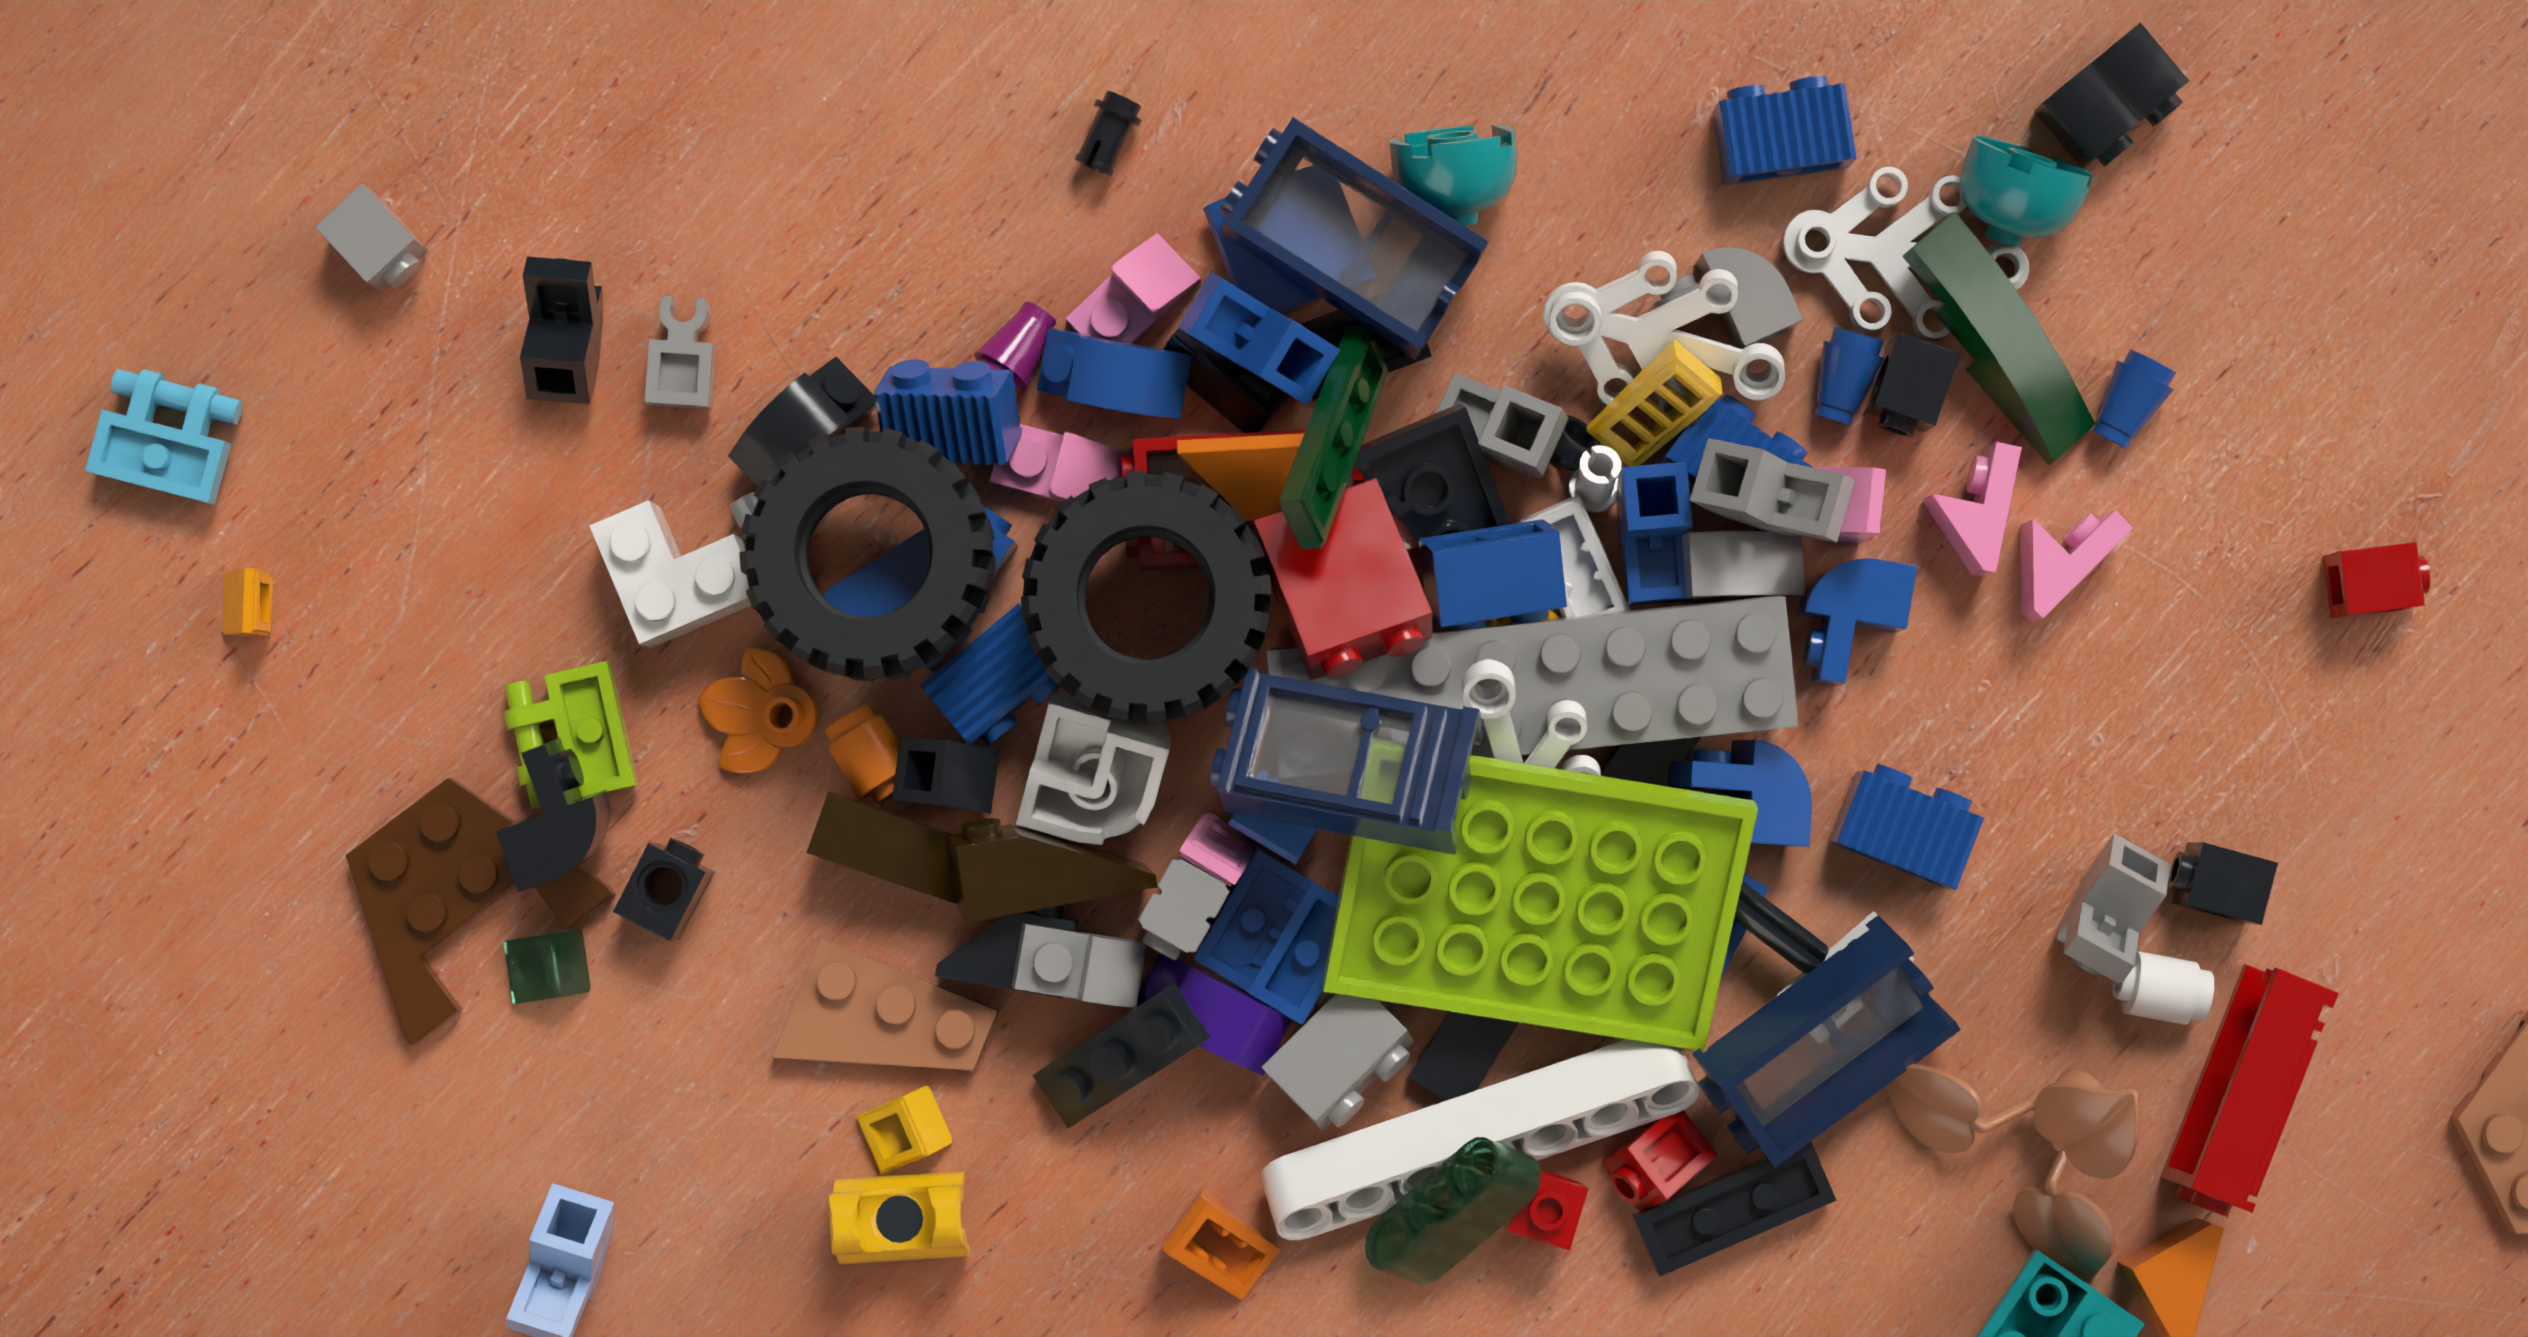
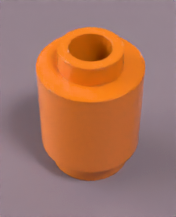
M867 704L837 720L824 732L832 743L827 747L828 751L858 799L862 800L872 795L876 804H879L893 796L900 743L882 715L875 717Z

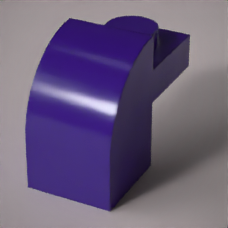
M1159 953L1138 994L1137 1006L1175 982L1211 1036L1199 1046L1230 1062L1264 1075L1265 1071L1261 1067L1275 1054L1292 1019L1257 998L1215 979L1179 958L1173 960Z

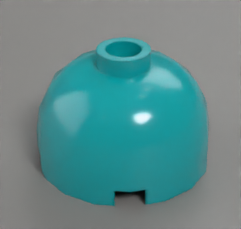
M1474 125L1454 126L1404 134L1405 142L1396 138L1389 139L1391 166L1395 182L1464 226L1476 224L1479 222L1478 211L1496 206L1510 192L1517 169L1515 129L1510 126L1491 125L1492 137L1478 138L1477 132L1474 131Z
M1976 136V138L1972 137L1964 159L1960 180L1962 198L1969 212L1988 224L1985 232L1986 237L2007 245L2021 247L2024 237L2048 238L2062 232L2075 220L2085 202L2093 173L2054 156L2050 160L2034 154L2033 149L1990 137Z

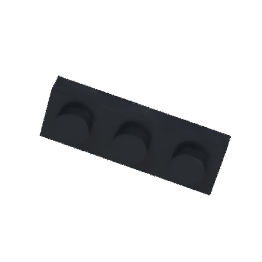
M1174 982L1033 1074V1077L1066 1127L1070 1128L1195 1049L1211 1036Z
M1810 1142L1776 1168L1773 1167L1766 1157L1669 1198L1653 1207L1634 1213L1632 1217L1655 1271L1660 1277L1837 1200L1814 1146Z

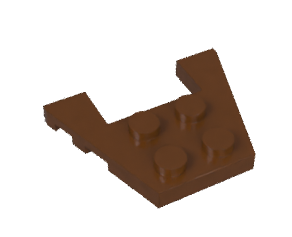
M447 778L346 854L405 1038L410 1045L419 1043L462 1010L461 1006L426 961L424 955L516 886L496 834L497 830L516 821L454 778ZM579 866L557 879L534 887L565 929L574 926L616 894L608 884L599 878H595Z

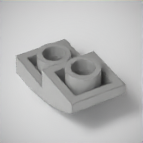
M1771 531L1688 532L1682 535L1686 599L1725 597L1747 599L1776 595L1784 597L1805 596L1802 536L1793 533L1791 537Z

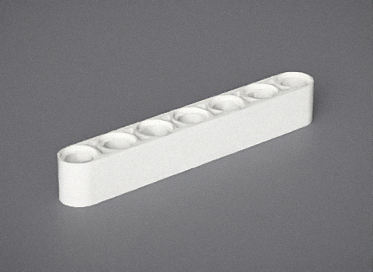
M1626 1039L1287 1154L1273 1160L1263 1169L1261 1183L1277 1233L1281 1238L1287 1240H1303L1685 1110L1699 1097L1700 1088L1683 1048Z

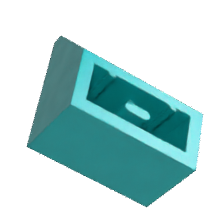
M2034 1248L1975 1337H2137L2145 1323Z

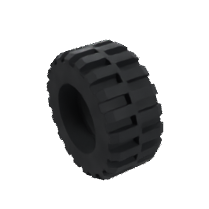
M865 427L845 428L844 435L830 438L825 433L808 440L809 448L798 455L790 451L776 463L781 469L770 482H767L765 479L761 481L753 494L758 499L753 514H745L741 533L746 536L745 551L739 552L740 570L747 576L749 589L746 590V594L752 608L762 617L765 622L763 625L776 641L790 650L791 654L835 676L840 675L853 680L874 682V679L880 678L895 680L911 676V672L923 666L932 667L946 658L944 653L956 643L961 645L973 631L970 628L979 612L984 613L990 598L988 589L991 577H995L996 557L993 555L992 542L995 538L991 521L987 517L982 505L983 502L971 483L954 463L946 459L938 449L923 440L918 442L910 439L903 432L884 428L883 432H869ZM860 495L886 496L906 505L922 522L930 544L929 569L918 592L900 608L878 616L853 615L834 607L817 589L809 568L810 541L819 522L839 503Z
M1145 471L1125 472L1126 476L1112 480H1107L1105 477L1089 484V489L1075 498L1071 495L1057 507L1058 512L1047 525L1045 523L1042 525L1034 539L1036 543L1031 556L1026 558L1022 575L1024 579L1023 597H1021L1022 617L1025 619L1028 631L1027 637L1032 649L1044 666L1045 671L1058 686L1076 701L1108 717L1129 722H1169L1185 718L1187 715L1208 708L1219 701L1222 696L1236 686L1246 675L1247 669L1258 655L1266 635L1271 605L1270 575L1268 574L1265 555L1258 538L1254 537L1247 526V521L1235 507L1231 508L1219 498L1217 492L1203 484L1198 486L1184 480V476L1164 472V475L1146 474ZM1140 537L1164 539L1186 550L1202 569L1209 591L1206 618L1192 641L1174 654L1150 660L1130 658L1108 647L1093 630L1087 615L1085 602L1086 587L1090 574L1100 558L1116 545Z

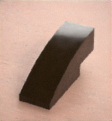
M834 792L827 793L806 853L957 904L947 835H952V833Z

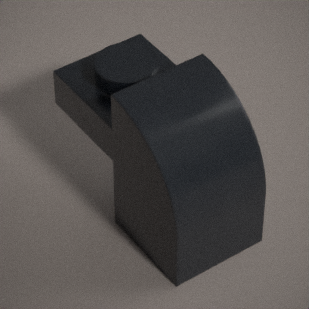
M527 256L522 276L529 322L520 355L526 398L590 404L599 366L603 326L602 286L594 284L592 262L565 258L553 259Z
M836 356L810 376L803 373L780 392L746 428L728 457L757 487L763 479L770 482L781 469L776 463L790 451L798 455L810 447L808 440L825 433L830 438L844 435L845 428H854L870 416L876 408L874 395Z
M560 738L521 753L543 812L513 822L496 831L518 892L557 879L586 862L601 846L608 831L610 802L607 790L582 798L579 786L584 784L581 765L572 749H564Z

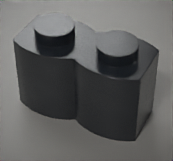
M2140 22L2042 102L2034 111L2081 168H2084L2095 158L2105 167L2134 143L2127 132L2136 124L2146 118L2154 127L2183 103L2176 92L2187 84L2189 80Z

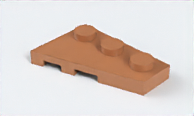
M821 938L771 1058L973 1071L978 1064L999 1010Z

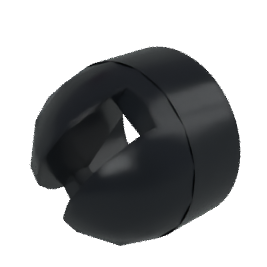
M1567 415L1569 419L1549 463L1557 469L1576 471L1579 470L1582 454L1587 451L1591 456V448L1593 446H1600V442L1587 432L1588 425L1576 417Z

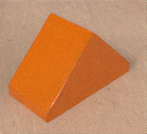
M1203 1188L1164 1237L1161 1247L1169 1256L1240 1300L1245 1298L1281 1250Z
M2195 1218L2118 1261L2159 1337L2195 1336L2224 1227Z

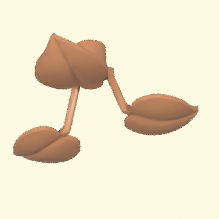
M1913 1063L1906 1067L1904 1073L1886 1085L1893 1108L1907 1131L1924 1145L1945 1153H1961L1969 1149L1975 1139L1974 1131L1987 1133L2031 1110L2034 1111V1123L2037 1131L2045 1139L2053 1142L2052 1145L2058 1152L2046 1178L2045 1190L2027 1186L2023 1187L2016 1194L2013 1213L2021 1235L2033 1249H2037L2071 1272L2083 1275H2096L2110 1259L2115 1248V1235L2109 1218L2096 1203L2086 1196L2074 1191L2060 1192L2059 1180L2068 1160L2078 1171L2095 1178H2112L2124 1171L2133 1157L2138 1142L2140 1112L2138 1091L2136 1089H2103L2101 1084L2090 1074L2077 1069H2069L2063 1072L2055 1083L2046 1086L2041 1092L2034 1090L2027 1099L1994 1116L1980 1118L1978 1116L1982 1111V1101L1979 1095L1960 1078L1940 1069Z

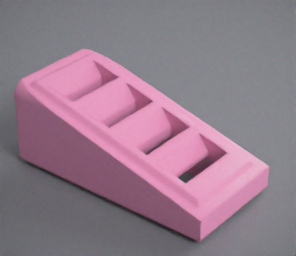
M1205 813L1179 851L1181 852L1180 856L1231 886L1237 883L1255 853L1257 841L1228 825V822L1213 813Z

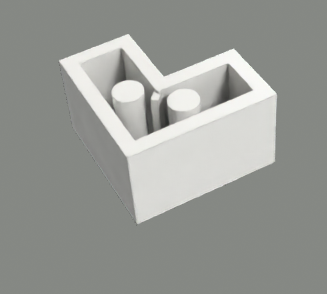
M649 500L589 525L640 645L653 648L751 606L746 594V590L749 589L747 576L740 570L739 552L745 551L746 545L744 540L732 534L681 556L661 507Z

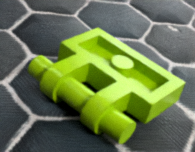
M610 661L544 675L550 700L535 704L529 680L504 685L509 710L503 712L507 730H514L522 764V766L516 767L520 787L527 786L532 810L542 808L521 753L543 744L539 725L550 721H555L557 735L561 739L564 749H572L579 760L584 776V784L579 786L582 798L603 790H607V793L639 786Z

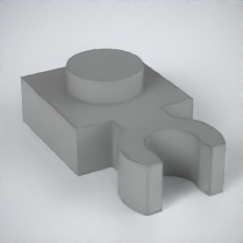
M664 295L659 305V316L663 325L668 329V339H649L644 403L647 405L712 409L716 346L713 343L698 342V335L706 329L711 317L710 306L705 298H696V312L691 320L679 322L674 316L675 299L672 296Z

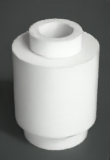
M2137 951L2134 968L2122 984L2113 981L2112 993L2114 999L2121 1000L2124 1014L2187 1025L2191 1020L2202 1022L2207 1018L2213 1001L2214 976L2211 971L2200 969L2199 964L2194 961Z

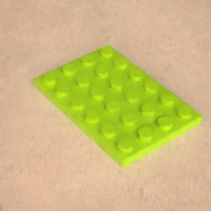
M1372 739L1358 798L1387 804L1393 803L1407 744ZM1471 755L1469 760L1471 772L1470 789L1467 799H1460L1455 820L1458 840L1455 855L1350 836L1322 981L1323 992L1692 1050L1700 1048L1702 1051H1705L1757 818L1758 807L1755 801Z

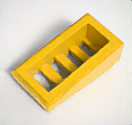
M1673 339L1589 423L1587 432L1604 446L1613 449L1628 466H1640L1703 414L1722 395L1721 378L1678 341ZM1672 376L1690 390L1684 397L1666 383ZM1655 391L1669 402L1673 408L1666 413L1648 396ZM1638 406L1655 420L1657 424L1652 429H1649L1630 411ZM1618 421L1622 422L1641 438L1634 447L1611 429Z

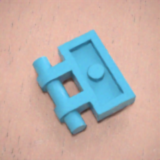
M117 369L112 377L111 392L131 398L127 415L101 410L85 471L215 505L232 444L207 436L210 425L214 420L236 425L242 415L243 401L221 395L220 389L214 386L199 383L195 388L166 381L163 373L143 369L138 374ZM159 405L186 412L182 430L152 423L155 411Z

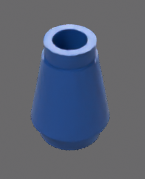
M1834 327L1830 342L1823 340L1817 394L1818 404L1814 414L1851 425L1854 414L1857 413L1885 359L1879 356L1883 344L1882 340Z
M2130 349L2124 362L2116 361L2097 418L2098 422L2093 432L2127 449L2132 438L2137 436L2174 391L2169 385L2176 372Z

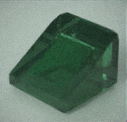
M571 930L503 941L512 1004L588 993L590 991L591 984L582 931Z

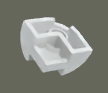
M1053 692L1048 704L1035 759L1029 771L1016 825L1075 842L1102 845L1106 838L1130 832L1140 823L1144 825L1158 795L1171 747L1170 731L1162 721L1137 723L1108 717L1093 711L1079 701H1076L1073 697Z

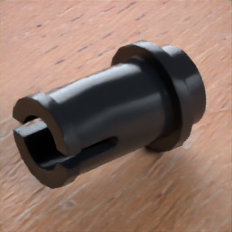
M1107 90L1103 100L1096 99L1094 106L1098 108V112L1079 154H1076L1074 160L1093 170L1098 169L1100 173L1112 177L1114 166L1132 126L1139 127L1142 122L1137 117L1142 106L1124 96Z

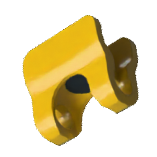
M965 1171L836 1179L833 1193L829 1194L832 1255L837 1256L840 1265L969 1257L966 1231L961 1225V1203L964 1202V1185L966 1183Z

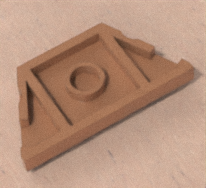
M2527 1011L2520 1020L2524 1023L2504 1052H2497L2483 1071L2479 1086L2465 1095L2450 1116L2508 1231L2516 1234H2528Z

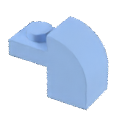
M552 1183L529 1239L530 1261L507 1315V1329L532 1337H573L587 1300H592L604 1266L613 1231L614 1202Z

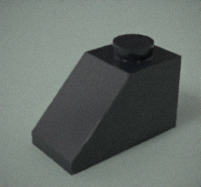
M1064 905L1004 916L937 964L935 977L1063 998L1061 996L1018 990L1011 987L1022 923L1077 932L1078 920L1065 918L1066 906Z

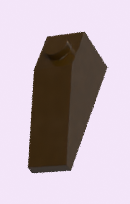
M998 818L970 821L962 825L963 833L947 835L958 910L967 923L1158 887L1156 874L1142 862L1015 825H1001V821Z

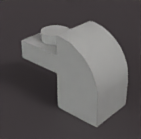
M1726 247L1704 252L1695 262L1701 277L1711 270L1723 269L1732 273L1737 280L1738 301L1730 311L1719 314L1734 347L1743 349L1750 344L1763 343L1794 329L1803 321L1785 279L1775 266L1762 256L1745 249ZM1693 274L1676 280L1675 286L1666 294L1660 295L1661 300L1655 302L1649 311L1698 289L1700 282L1696 283ZM1716 284L1711 286L1707 293L1712 298L1721 299L1726 297L1731 290L1723 284Z
M1454 373L1436 413L1461 403L1467 408L1479 440L1478 445L1482 448L1486 458H1489L1495 465L1534 478H1542L1569 419L1563 408L1506 385H1503L1502 390L1499 391Z
M1708 438L1690 501L1716 514L1753 527L1791 537L1794 533L1837 543L1855 480L1842 473L1788 463L1764 449Z
M2114 833L2085 874L2063 916L2056 939L2065 943L2064 954L2072 957L2076 964L2085 971L2094 975H2104L2122 984L2135 966L2140 931L2166 897L2170 864Z
M1022 923L1011 987L1018 990L1079 999L1084 1002L1136 1008L1147 944L1137 940Z

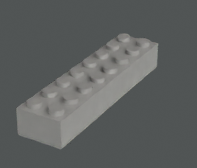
M1781 595L1556 618L1528 623L1489 625L1485 628L1471 630L1432 631V638L1425 640L1424 644L1416 651L1401 657H1390L1388 654L1365 661L1354 673L1337 679L1323 676L1310 681L1296 646L1267 650L1269 675L1463 709V706H1465L1462 695V678L1466 670L1478 661L1485 659L1501 662L1511 670L1515 680L1516 699L1509 711L1521 755L1532 753L1548 730L1547 713L1555 703L1564 700L1577 702L1584 708L1588 727L1584 739L1575 745H1571L1568 750L1799 727L1786 597ZM1485 679L1477 682L1479 686L1484 688H1491L1499 683L1495 679ZM1273 708L1280 780L1353 772L1363 733L1361 724ZM1481 718L1483 728L1481 746L1473 745L1471 755L1494 758L1484 719ZM1563 718L1556 725L1567 729L1574 727L1578 721L1573 718ZM1380 728L1373 735V739L1401 744H1407L1409 737L1407 732Z

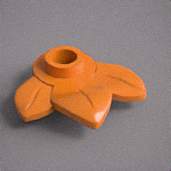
M747 648L742 658V677H727L714 681L703 690L698 698V704L705 719L718 731L728 734L721 750L719 766L734 773H756L769 769L778 759L784 748H796L808 742L816 732L820 719L819 708L815 698L803 687L795 685L790 665L781 655L768 649ZM787 704L792 709L793 718L791 723L784 728L779 723L778 715L780 709Z

